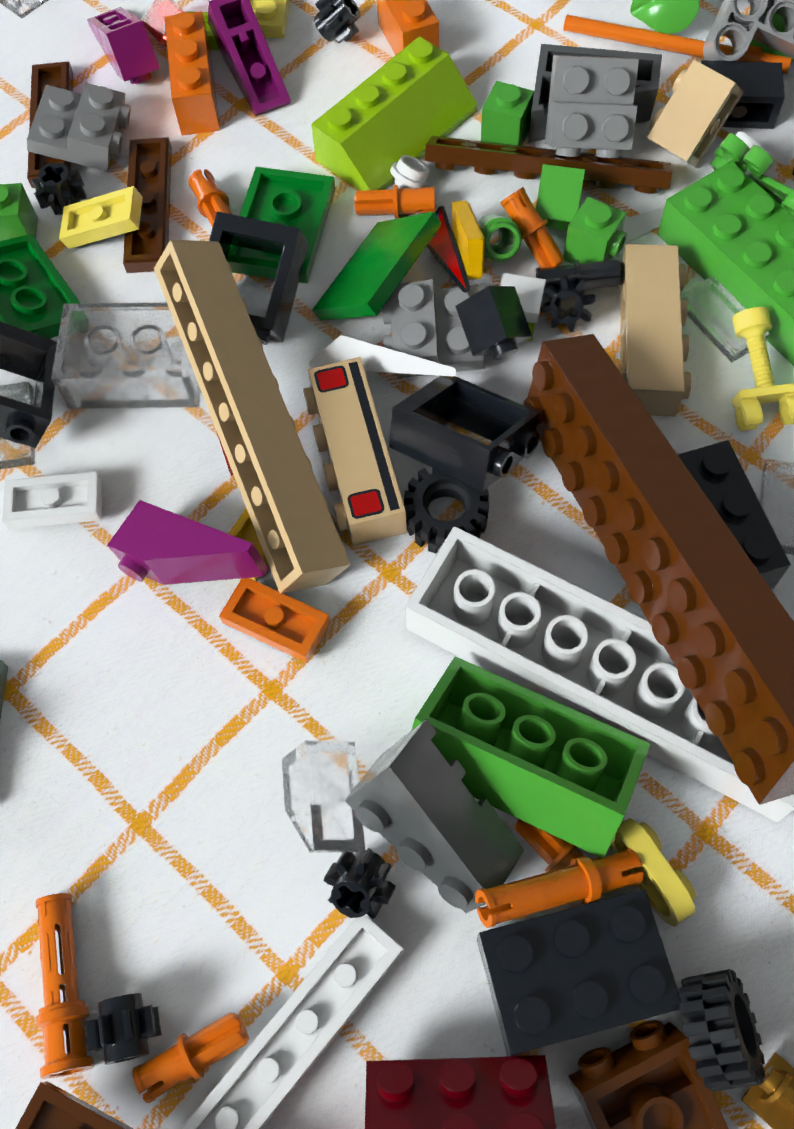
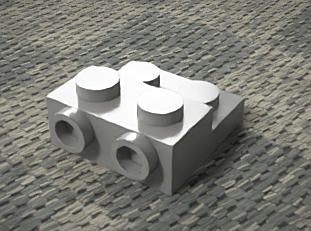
M553 55L545 144L550 147H556V155L578 157L580 156L581 148L596 149L595 156L620 158L621 150H632L638 107L633 102L639 59Z
M85 83L82 94L46 85L27 137V151L108 172L112 156H120L123 133L120 132V129L127 130L129 125L131 106L125 104V93L90 83Z
M433 279L400 283L382 308L384 324H391L392 335L383 336L384 347L456 369V372L485 369L484 355H472L455 307L478 293V284L470 285V291L463 293L459 287L435 289ZM397 373L398 378L423 376L420 374Z

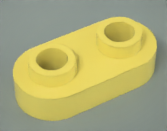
M631 818L622 821L611 843L614 852L619 853L621 850L630 848L638 855L642 866L629 869L630 873L643 872V881L637 886L640 890L645 889L649 903L656 913L667 924L673 927L677 926L695 913L693 899L696 898V892L691 882L681 871L672 869L660 852L662 845L657 834L645 822L639 824Z

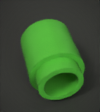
M496 214L486 215L478 221L485 238L484 256L495 262H504L517 254L521 246L522 236L515 222ZM497 230L499 237L495 243L490 244L491 235Z

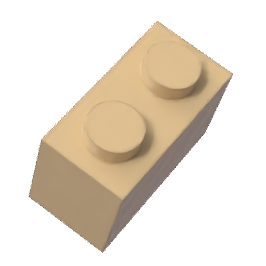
M693 60L689 68L683 69L677 76L672 88L674 93L665 108L661 107L653 116L649 126L651 131L647 138L697 168L744 92L736 82Z

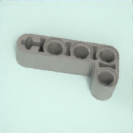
M724 0L703 46L705 60L730 62L742 57L752 39L794 59V0H748L751 9L749 15H743L739 11L737 0ZM774 13L782 16L785 21L783 32L777 31L773 26L772 19ZM720 36L730 39L733 47L731 55H725L721 52L719 48Z

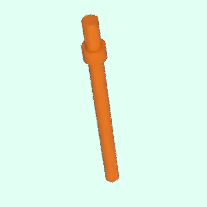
M568 14L564 21L563 31L704 58L703 46L705 41ZM719 44L722 53L731 55L732 46ZM749 45L745 54L736 60L742 62L782 63L783 74H787L792 58L761 52L762 47Z

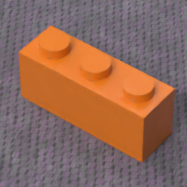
M181 12L176 15L164 16L171 97L181 135L220 131L211 48L203 12Z

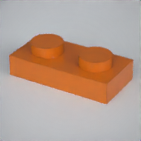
M241 578L219 615L223 624L306 663L310 660L331 622L329 614L290 596L280 594L279 591L250 578Z

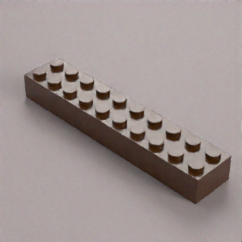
M589 334L543 341L538 361L533 366V379L528 397L524 400L523 405L540 412L536 432L539 433L544 453L554 462L562 476L565 488L572 492L583 511L586 523L594 529L603 544L608 560L616 566L627 584L630 597L636 604H639L651 624L655 639L660 645L664 646L678 669V675L682 684L691 691L705 714L706 723L710 731L718 736L732 759L738 778L743 784L748 786L759 805L793 795V620L595 335Z

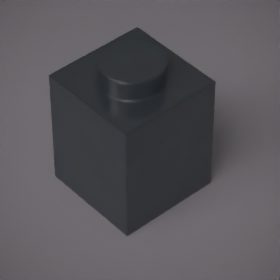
M488 286L455 306L473 356L492 355L493 360L503 359L518 351L517 344L532 337L515 286Z

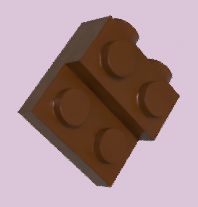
M651 1020L639 1024L630 1032L631 1043L612 1053L606 1047H599L588 1051L578 1060L580 1070L568 1075L591 1129H729L711 1089L705 1087L703 1077L700 1078L696 1071V1059H691L688 1050L690 1046L688 1037L671 1022L663 1025L661 1021Z

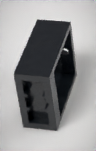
M217 211L209 241L220 243L226 260L231 245L281 255L265 318L249 314V317L263 345H267L269 339L283 342L309 243L299 228Z
M0 322V369L35 380L36 387L33 406L0 395V438L36 448L52 420L59 342Z
M441 375L393 407L389 447L483 492L499 478L504 479L522 459H527L534 453L539 442V433L536 432L540 412L456 376ZM451 422L492 442L489 445H485L444 425Z

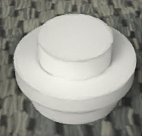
M402 155L399 161L394 162L390 169V173L395 178V184L400 188H423L429 184L427 177L430 172L429 167L415 157Z

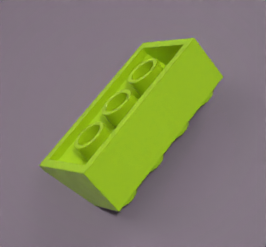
M419 36L311 124L316 161L359 191L385 190L395 180L390 173L394 162H398L402 155H409L420 160L425 156L426 143L431 136L447 137L477 111L478 104L450 55Z

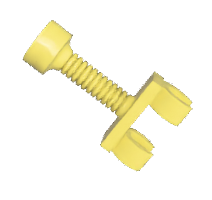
M754 307L735 314L732 317L735 336L737 338H745L747 341L754 381L756 383L755 386L757 388L740 390L732 399L733 408L735 407L736 425L740 431L757 429L756 425L762 424L763 421L760 404L779 402V415L784 425L794 424V383L775 385L771 371L772 368L770 367L771 364L764 337L765 333L772 329L769 309L766 307Z

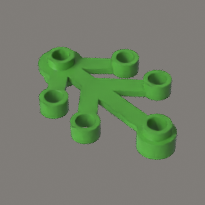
M729 133L713 153L715 158L710 163L712 169L715 171L732 161L794 217V188L791 189L764 175L775 162L774 159L762 148L754 145L750 149L740 138Z

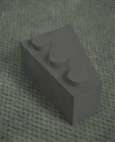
M541 44L531 111L529 142L545 140L553 55L639 59L633 102L634 105L638 106L635 123L650 121L659 88L662 54Z
M425 719L379 756L344 801L355 810L356 817L366 828L379 832L397 849L399 858L406 865L415 870H420L438 887L439 894L447 903L467 913L486 904V902L475 903L476 891L482 888L488 889L503 885L525 850L488 800L480 799L479 802L475 800L461 781L467 772L457 759L451 760L449 763L431 741L437 732L430 722Z

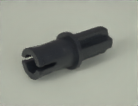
M574 260L573 265L536 268V278L546 279L545 289L547 285H552L558 289L561 286V279L564 274H567L569 283L578 284L581 279L585 278L584 290L619 286L623 278L622 265L618 260L580 264L579 260Z

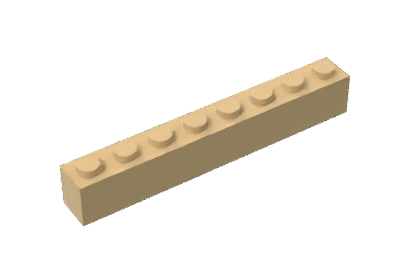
M170 240L155 265L154 271L280 594L327 585L351 564L346 554L345 545L340 539L329 513L327 501L322 496L312 471L311 462L306 456L296 432L294 420L289 415L280 393L278 381L271 371L263 351L262 342L247 312V305L240 295L232 275L231 266L225 258L220 243L217 241Z

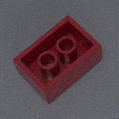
M546 1056L366 1061L365 1129H556Z

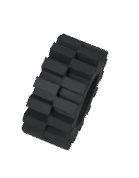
M423 468L418 472V481L412 477L408 483V491L404 493L406 525L409 535L415 534V543L420 547L427 542L428 551L435 554L438 546L443 545L454 526L480 538L481 532L485 533L490 503L488 502V489L482 492L432 468V474L429 475L427 470ZM452 497L462 502L465 511L458 519L442 521L433 518L428 511V507L437 498Z
M726 969L682 979V987H679V996L683 1003H680L679 1007L680 1014L685 1018V1024L682 1025L684 1035L689 1037L690 1046L688 1050L691 1059H696V1071L700 1078L703 1077L705 1087L711 1089V1092L761 1085L763 1083L762 1078H765V1070L762 1065L765 1064L764 1054L759 1046L762 1045L760 1034L756 1031L755 1023L757 1021L755 1014L750 1011V1000L747 993H743V984L740 978L736 977V973L733 970Z

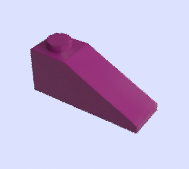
M209 1L208 24L226 65L254 115L258 116L290 104L291 99L250 1Z
M122 7L87 19L92 32L117 76L124 82L130 80L131 84H138L147 81L152 77V71L160 69L143 20Z
M142 500L138 501L107 545L120 560L118 564L119 569L129 577L140 582L145 577L163 585L264 577L269 570V567L253 543Z

